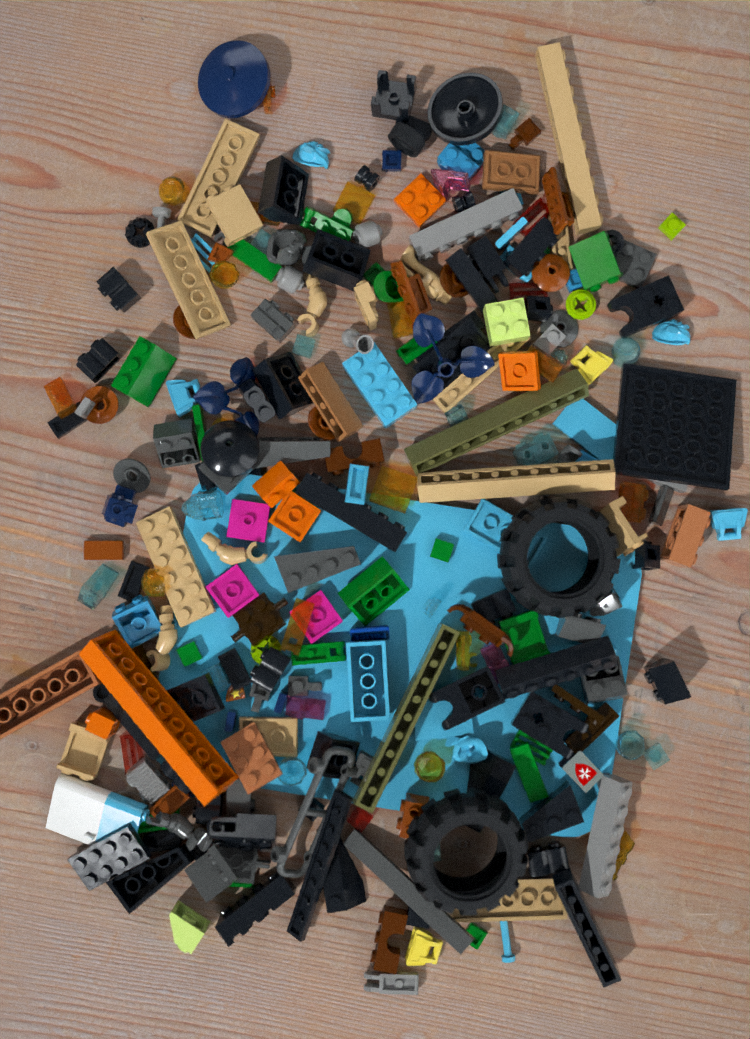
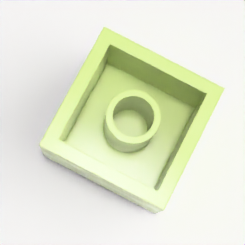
M524 298L485 304L483 314L490 347L528 340L530 331Z

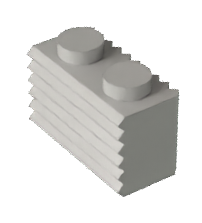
M146 756L127 770L126 780L131 787L135 786L139 790V795L145 802L149 801L152 804L170 790V783Z

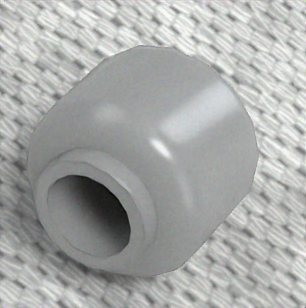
M371 220L358 224L355 227V231H353L355 243L365 248L377 245L380 242V236H382L380 225Z
M290 265L281 267L275 279L279 288L291 294L296 290L300 291L305 282L302 280L303 273Z

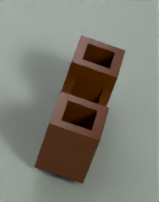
M380 438L361 442L362 453L356 459L346 457L342 446L331 448V455L325 457L328 473H332L333 476L342 475L345 470H349L350 463L363 466L370 465V468L381 467V463H384L385 460Z
M385 905L384 911H380L378 923L381 924L380 931L376 930L374 943H377L376 950H372L370 962H373V970L397 974L400 948L392 947L388 944L387 940L393 934L404 935L408 918L406 909Z

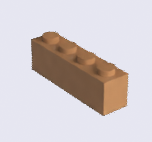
M324 362L306 369L298 377L338 442L354 435L363 427L359 417L352 409L349 401L345 398Z

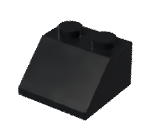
M662 658L644 667L646 672L644 677L648 684H652L654 689L652 693L657 702L660 701L666 705L692 697L675 661Z
M318 731L309 760L312 757L322 758L325 751L333 746L349 748L353 750L356 757L360 742L333 733ZM339 754L333 755L322 777L340 779L341 767L346 764L348 757Z

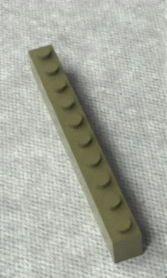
M578 369L567 372L542 384L539 391H527L519 396H515L502 404H498L444 431L410 445L404 449L407 460L416 476L417 473L427 472L589 396L588 383Z
M438 624L352 800L354 805L373 814L460 632L445 624Z

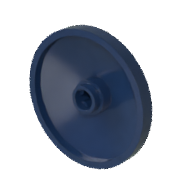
M229 41L216 47L205 58L198 75V90L204 104L213 113L224 118H239L254 111L264 100L270 86L271 73L267 59L256 46L245 41Z

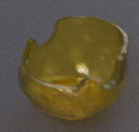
M175 176L165 178L159 185V197L165 204L170 206L184 204L190 194L186 182Z
M218 261L212 265L210 270L212 283L220 289H230L235 286L240 275L236 265L228 261Z
M149 568L142 576V589L149 597H162L165 595L164 577L156 574L159 569Z
M422 752L414 762V770L421 780L437 782L445 773V762L434 752Z

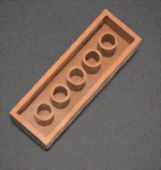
M82 649L0 694V740L102 683L79 655Z

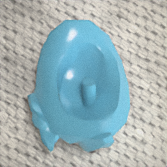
M307 142L296 148L292 159L307 166L328 169L329 159L327 154H330V151L318 142Z
M675 319L665 321L654 328L652 338L657 342L670 345H689L691 335L686 329L690 327L687 324H682V321L678 322Z
M466 735L450 743V745L454 746L452 762L458 761L472 764L487 759V748L482 740L477 737Z

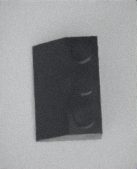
M282 155L266 162L258 213L273 222L301 224L309 173Z
M317 229L303 272L354 291L356 284L362 281L371 250Z
M292 352L266 358L252 369L279 420L292 416L314 404L298 379L303 372Z

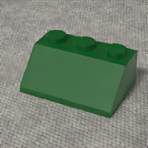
M139 336L111 386L149 408L177 358Z
M382 556L340 590L338 595L364 626H367L410 589Z

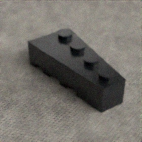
M185 844L106 882L129 914L139 908L195 861L185 848Z
M277 871L273 872L268 876V881L264 884L258 883L251 889L253 892L247 896L243 894L236 900L235 905L232 907L228 905L220 912L221 915L215 929L228 947L234 943L233 940L239 933L242 936L245 935L253 926L254 921L260 923L270 913L269 909L275 911L295 895L296 887L289 877L280 876Z

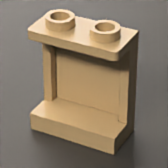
M240 184L235 187L234 185L228 186L219 195L217 193L212 194L207 198L205 204L206 210L210 209L222 230L227 247L257 233L263 227L260 218Z
M623 496L600 510L610 522L608 527L611 532L616 533L620 546L616 549L617 557L621 554L624 556L629 555L636 548L643 545L644 542L642 540L648 537L646 533L637 536L621 512L620 508L627 503Z
M74 721L70 724L68 731L71 732L62 759L56 768L66 775H78L84 781L94 780L98 777L110 738L106 740L85 730L87 724Z

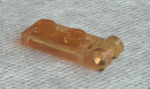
M296 598L280 647L281 651L286 652L288 650L293 652L294 655L299 656L315 603ZM290 637L298 639L296 645L289 643Z

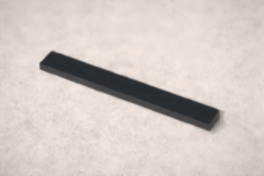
M335 789L287 928V932L300 942L306 938L353 797L340 789Z

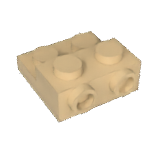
M363 280L354 287V297L368 329L371 331L377 328V317L379 316L375 308L378 300L373 286L370 287L369 282Z

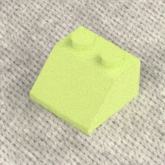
M178 900L169 914L174 942L181 951L192 954L205 934L210 921Z

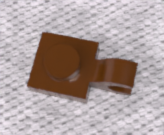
M528 118L515 129L514 133L516 135L510 140L511 143L508 145L512 150H515L521 143L528 146L542 131Z

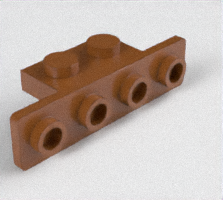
M551 167L544 174L542 184L554 234L559 235L566 225L571 226L574 223V217L569 196L567 193L561 192L556 169Z
M400 260L391 263V273L397 281L398 292L404 300L405 311L411 319L413 330L416 317L433 309L420 274L407 277L403 263Z

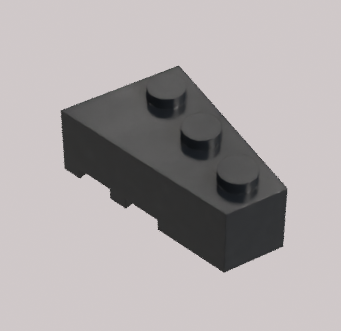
M567 780L558 789L551 792L549 797L536 804L519 818L528 842L584 822L571 784Z

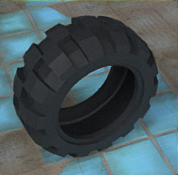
M556 497L534 501L526 508H521L511 518V523L507 528H504L499 540L501 547L500 553H497L498 568L501 569L503 575L501 580L507 591L512 593L517 599V602L539 614L564 618L573 616L574 613H585L597 606L596 600L598 598L608 595L614 586L611 583L614 573H619L621 559H617L616 549L620 546L616 533H612L608 527L610 522L600 511L596 512L591 508L590 504L578 499ZM561 521L574 527L583 537L588 550V562L584 574L577 583L563 591L549 592L543 589L530 573L527 560L528 549L533 537L540 529L550 523Z
M468 788L467 793H460L459 789L443 792L445 798L437 802L432 798L421 807L423 813L420 817L414 816L407 829L409 838L404 842V857L410 878L413 880L416 890L425 901H433L435 908L453 914L454 909H458L462 916L477 915V910L485 907L489 912L501 906L499 900L507 895L510 898L520 885L517 877H524L528 864V858L525 853H527L529 848L526 833L514 812L496 795L488 796L484 790ZM479 824L497 833L495 854L489 864L478 873L467 877H452L440 872L433 866L435 850L441 839L451 830L462 825Z

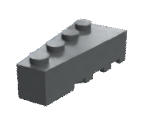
M354 546L274 557L288 593L361 565Z

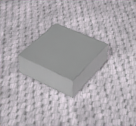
M85 397L74 413L85 419L96 403Z

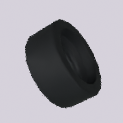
M401 122L396 123L388 134L391 144L409 157H418L425 146L424 138L415 129Z

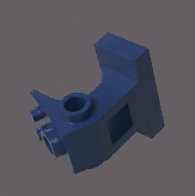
M117 485L115 492L107 495L102 511L105 521L121 527H125L126 523L132 524L138 505L133 504L137 491Z

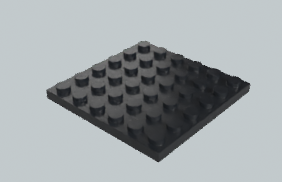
M623 363L621 367L613 454L615 474L726 491L730 489L737 380Z

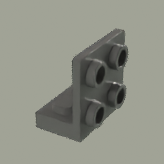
M217 845L211 846L207 849V853L185 869L186 874L205 902L212 900L239 879V876Z

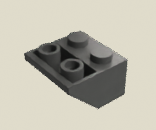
M192 419L154 425L153 440L162 468L200 462L196 432Z
M574 613L573 616L559 618L555 635L586 643L601 638L606 625L600 624V619L589 616L582 619V614Z
M616 656L617 666L594 672L591 675L581 676L585 704L622 699L628 695L619 656Z

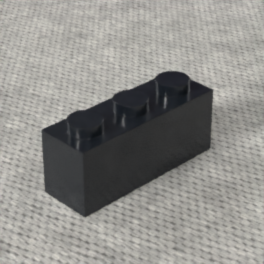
M545 216L541 218L503 261L506 267L518 278L523 275L527 276L534 269L532 266L536 260L540 262L546 255L544 251L547 247L552 248L559 240L557 238L558 235L554 234L552 223Z

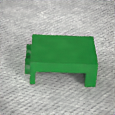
M605 231L568 247L583 288L586 291H598L602 288L601 285L606 283L609 285L620 281L619 277L623 276L610 245L609 235Z
M529 610L497 621L500 630L507 634L513 643V654L511 657L509 656L512 665L550 654L538 621L539 616L537 612Z

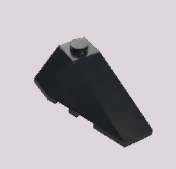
M487 749V759L470 764L467 789L484 790L488 796L496 795L500 798L516 765L513 761ZM479 824L465 825L479 833L484 827Z
M341 836L323 885L327 914L347 911L366 902L363 879L359 875L346 847L343 845L344 842Z

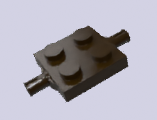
M263 592L233 614L240 630L231 635L232 640L236 643L245 636L254 647L259 645L286 625L281 617L280 609L289 604L287 600L283 597L274 604Z

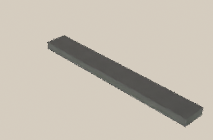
M357 828L353 830L343 845L461 955L474 940V937L447 912L435 908L433 901H425L416 890L415 884L410 877Z

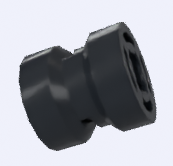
M366 165L360 168L354 178V181L358 184L363 183L364 188L369 192L375 188L380 180V176L377 173L370 172V168Z
M471 191L464 192L462 196L456 195L452 197V204L456 214L476 205Z

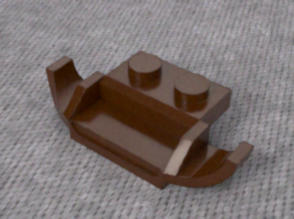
M455 604L446 610L449 613L454 610L463 612L459 619L464 623L463 628L470 633H473V631L477 632L480 635L478 639L487 645L491 642L499 648L504 642L508 647L507 655L512 656L513 643L508 635L477 612L463 604Z

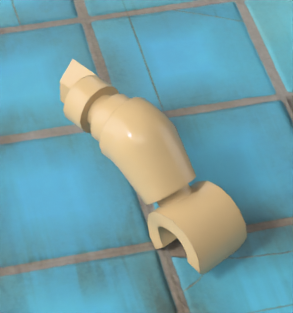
M304 273L303 277L307 289H310L309 304L306 310L308 314H302L298 317L297 321L301 324L310 321L312 324L306 330V336L313 337L319 330L316 317L319 318L326 308L327 296L322 287H319V278Z
M209 531L201 539V541L208 545V549L212 552L216 551V555L220 557V560L229 565L246 562V559H250L255 564H262L268 558V554L264 553L260 557L252 555L253 550L257 548L256 541L252 542L245 549V547L221 544L222 541Z
M171 605L160 607L161 615H159V622L162 623V626H160L161 631L159 632V638L155 647L156 650H150L146 653L148 657H155V664L151 667V671H164L168 669L170 665L169 652L177 642L178 633L174 624H172L174 617Z

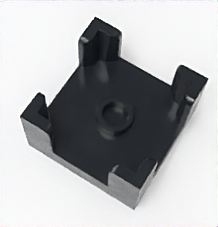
M378 70V88L376 96H372L371 100L372 117L409 122L417 89L416 76L407 74V83L389 80L387 71Z

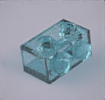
M540 433L532 437L533 441L528 444L524 441L516 445V450L512 452L519 466L539 465L559 454L549 433L546 435Z

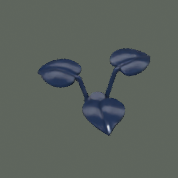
M423 313L419 314L414 321L413 337L421 347H428L432 343L439 361L437 363L438 372L432 375L430 371L423 370L413 377L411 388L417 404L431 401L441 393L444 388V382L439 377H450L459 363H461V372L469 378L479 377L495 365L490 354L478 346L464 348L461 351L462 359H458L454 364H452L450 359L442 358L435 341L443 338L445 327L439 318Z
M245 357L236 360L230 368V377L236 386L224 390V386L220 382L211 381L203 385L194 394L193 399L209 414H219L222 410H227L239 415L234 421L244 423L254 431L256 436L258 435L259 419L253 412L246 411L242 414L240 411L227 407L230 402L228 393L237 390L239 385L249 378L254 381L256 380L252 370L255 367L252 361Z

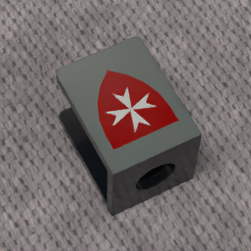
M580 750L576 754L573 752L571 759L564 757L558 763L585 793L604 776Z

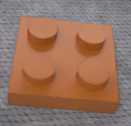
M420 174L394 198V202L420 228L447 203V199Z
M537 351L500 352L498 354L502 391H539L541 389Z
M291 491L282 499L268 522L301 543L322 510Z

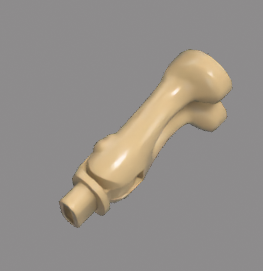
M410 245L400 258L408 277L415 275L405 265L423 277L422 282L428 297L446 305L452 296L443 290L440 277L415 258V249Z

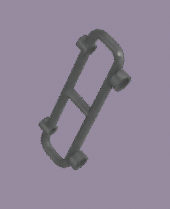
M333 746L325 751L322 758L312 757L309 760L308 771L315 775L284 847L274 846L271 850V860L277 862L276 868L280 876L298 878L306 874L328 807L326 810L309 808L327 764L333 755L339 754L348 757L346 764L341 767V776L335 789L343 791L348 778L356 776L357 768L354 766L356 757L353 750L346 747ZM305 816L323 817L309 851H306L304 854L302 867L297 870L285 869V863Z

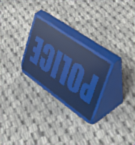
M389 626L351 628V641L389 640Z

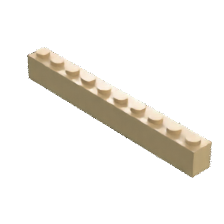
M560 42L537 47L535 58L565 190L569 196L572 208L575 234L581 235L595 232L603 224V216L597 207L599 199L593 189L595 187L594 177L590 176L589 172L591 165L589 158H586L585 154L586 142L581 137L582 124L577 119L578 107L573 102V86L569 84L568 80L570 78L569 68L565 67L564 63L566 59L565 51L561 49Z
M613 459L425 472L417 473V489L420 503L615 490V468Z

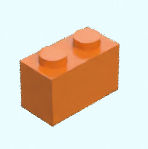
M280 460L256 481L252 487L273 508L300 482Z
M101 707L93 713H89L85 721L87 724L85 730L107 740L116 734L120 722L109 709Z

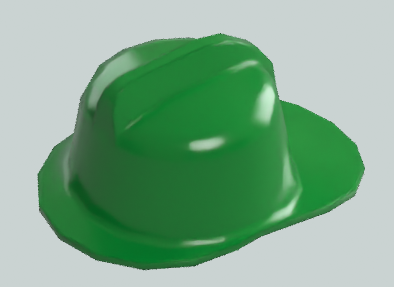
M391 271L378 273L373 284L374 293L377 298L383 302L404 301L398 292V284Z

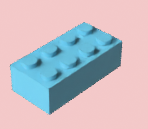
M375 342L371 352L367 354L358 352L342 363L344 370L385 429L417 408V403Z
M385 639L346 641L350 721L390 720Z

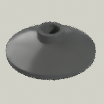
M553 311L552 316L547 321L541 322V335L552 323L556 327L557 325L563 326L564 329L561 332L566 338L556 348L569 346L577 337V321L568 315L566 311Z
M122 459L115 465L113 470L116 483L136 490V493L145 491L150 484V473L146 466L138 460Z

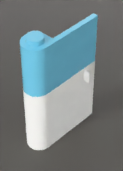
M61 773L55 783L45 828L91 845L129 823L138 833L139 825L146 821V817H149L150 810L147 804Z

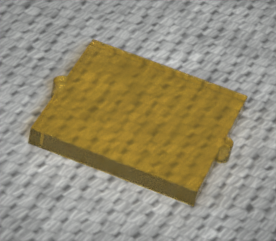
M347 181L333 208V212L346 208L352 213L353 222L361 224L375 195L364 190L362 186L358 187Z

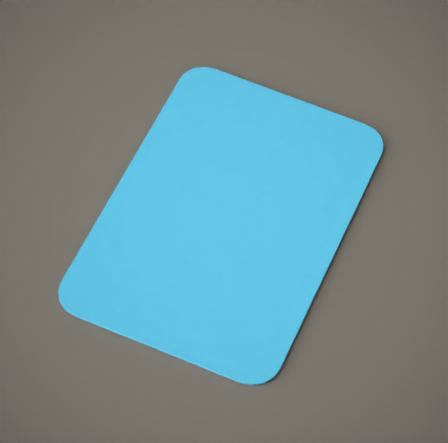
M248 474L228 495L219 488L214 491L202 490L200 482L193 489L187 506L183 534L206 586L234 565L222 562L220 557L216 555L217 552H212L208 549V545L201 541V539L209 531L222 541L221 544L225 543L228 546L245 547L247 549L252 542H255L226 536L232 499L267 504L252 487L262 476ZM297 485V486L292 490L294 493L296 492V490H297V488L299 487V485ZM339 488L338 491L345 494L346 489ZM366 493L365 503L372 507L371 511L376 514L381 512L389 517V522L393 524L398 522L405 526L404 531L407 533L396 552L386 548L319 508L322 510L301 543L268 522L265 543L257 542V548L252 552L254 557H260L263 553L268 554L267 560L262 564H255L250 559H246V562L238 563V565L260 595L264 592L274 604L283 597L289 603L280 609L281 617L286 625L272 634V636L280 642L281 652L291 657V645L311 644L289 612L322 590L343 622L312 644L345 641L343 649L344 654H346V661L292 665L291 659L270 693L269 700H262L259 713L251 711L255 697H251L249 694L253 683L244 687L246 698L226 702V693L231 683L218 656L236 648L250 678H252L250 673L254 666H259L260 664L253 660L250 653L251 642L247 637H242L236 643L232 640L231 635L240 630L239 625L233 615L230 618L225 615L209 593L217 612L180 628L173 612L174 621L172 624H174L177 630L178 638L176 644L169 652L170 665L168 669L159 673L160 683L168 690L209 672L225 709L193 723L235 773L236 771L220 742L239 731V717H298V756L275 757L283 775L264 785L261 789L306 796L315 775L310 773L306 766L318 731L333 733L360 742L356 760L360 750L374 757L438 624H445L460 632L431 693L486 666H489L501 691L495 670L512 665L509 655H507L505 643L503 642L499 648L491 642L488 645L478 639L480 635L477 632L473 631V633H470L463 628L464 623L459 620L463 612L454 610L449 613L446 611L455 604H463L473 610L472 602L506 588L501 580L503 578L501 569L498 568L497 553L499 552L463 531L475 510L427 502L420 503L415 500ZM278 502L273 508H270L269 519L278 507V505L280 504V502ZM550 523L539 530L549 536L530 568V573L543 589L549 592H558L570 588L582 577L588 562V550L583 537L574 527ZM436 538L454 544L448 563L430 557ZM350 546L355 547L361 565L290 593L286 589L274 558L275 556ZM635 551L627 556L621 554L617 557V559H621L619 573H614L611 581L614 584V590L621 599L623 607L604 616H591L589 611L585 613L579 612V614H582V619L589 616L600 619V624L606 625L601 638L609 636L611 643L615 644L625 684L642 577L641 569H633V565H635ZM383 556L410 589L367 625L389 626L390 638L385 640L390 720L351 722L346 641H351V628L367 626H364L338 595V592ZM509 593L516 608V611L512 612L513 616L529 611V609L517 602L512 593ZM538 613V621L550 653L582 644L556 636L559 618ZM502 617L494 619L496 623L493 625L499 628L497 621L502 620ZM195 641L203 658L184 667L176 649ZM269 642L265 647L258 648L262 651H264L265 648L269 649ZM330 648L331 656L336 655V648ZM288 676H309L308 682H322L321 691L308 690V696H287L282 713L274 712L279 693L281 691L288 693ZM581 677L557 684L585 703ZM554 686L544 687L535 691L538 695L584 722L586 720L587 714L582 711L578 714L570 708L571 703L566 700L562 703L553 696L555 692L552 691V688ZM479 687L475 688L474 696L482 698L484 690H480ZM528 693L518 695L515 698L505 699V703L472 718L474 734L466 735L481 739L488 750L514 762L510 752V744L518 729L511 725V721ZM623 698L604 701L609 704L619 717L582 752L602 773L612 774ZM604 702L586 705L596 711ZM230 709L238 710L233 732L224 731L227 713ZM539 712L538 715L536 713L533 715L535 718L534 722L543 719L541 717L542 713ZM413 729L376 807L400 811L401 799L405 800L406 793L428 796L429 801L434 798L436 802L445 798L443 792L459 789L460 793H467L470 764L458 761L452 762L454 746L450 745L451 742L466 735L416 741ZM568 730L564 734L563 741L566 738H568L575 730ZM520 735L519 738L528 742L543 752L547 751V749ZM553 750L550 753V757L546 760L545 766L536 762L548 795L567 780L571 784L584 822L551 835L579 837L591 830L599 789L596 783L585 793L559 766L558 763L564 757ZM532 751L533 755H535L536 757L540 759L543 758V756H541L540 754ZM161 756L156 760L162 764L166 759ZM515 768L500 797L510 810L514 812L518 820L536 804L544 800L541 799L530 803L517 768ZM322 777L314 797L331 800L339 779ZM349 777L343 792L354 798L359 787L350 781L351 777Z

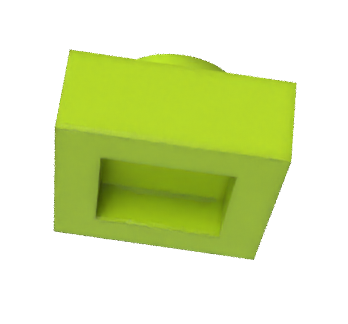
M672 212L658 229L672 241L686 224Z

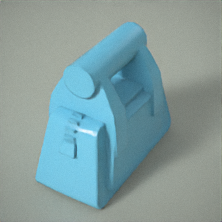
M198 379L191 382H186V380L166 381L178 417H182L192 410L193 405L198 403L191 398L189 392L191 388H193L194 393L201 388Z
M747 508L708 510L711 512L709 516L711 518L710 524L716 530L717 541L741 539V529L745 525ZM732 528L733 532L724 533L725 529Z

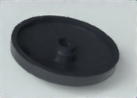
M462 73L449 78L435 90L428 105V120L435 135L448 144L460 146L470 145L486 138L497 127L503 114V98L499 87L492 79L479 73Z

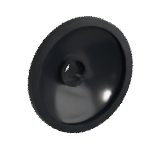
M228 420L219 422L206 431L201 441L200 451L203 462L213 473L223 477H237L247 473L255 465L259 457L260 447L256 434L249 426L238 421ZM232 442L233 445L231 447L226 446V443Z

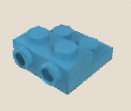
M449 143L438 156L437 163L443 171L451 173L456 182L463 183L466 186L483 166L485 150L477 143L463 146Z
M138 595L131 600L132 603L127 605L121 603L114 608L115 611L112 613V619L131 649L158 636L161 631L160 626H162V623L159 622L156 609L148 595L144 597Z

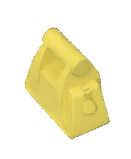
M586 345L570 362L578 369L589 386L612 364L613 359L599 351L594 352ZM588 356L589 359L584 364L580 362L584 357Z
M414 926L405 954L406 965L437 964L443 941L435 939L426 929ZM431 946L434 947L432 955L428 954Z

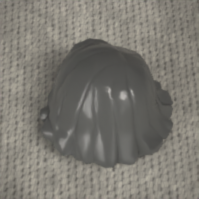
M279 229L272 233L267 247V259L269 262L279 265L295 264L300 259L302 248L307 242L305 235L294 229Z

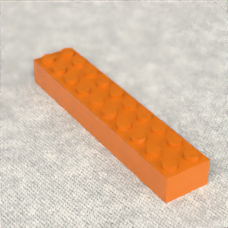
M116 629L93 638L79 653L81 658L204 806L226 791L239 778Z

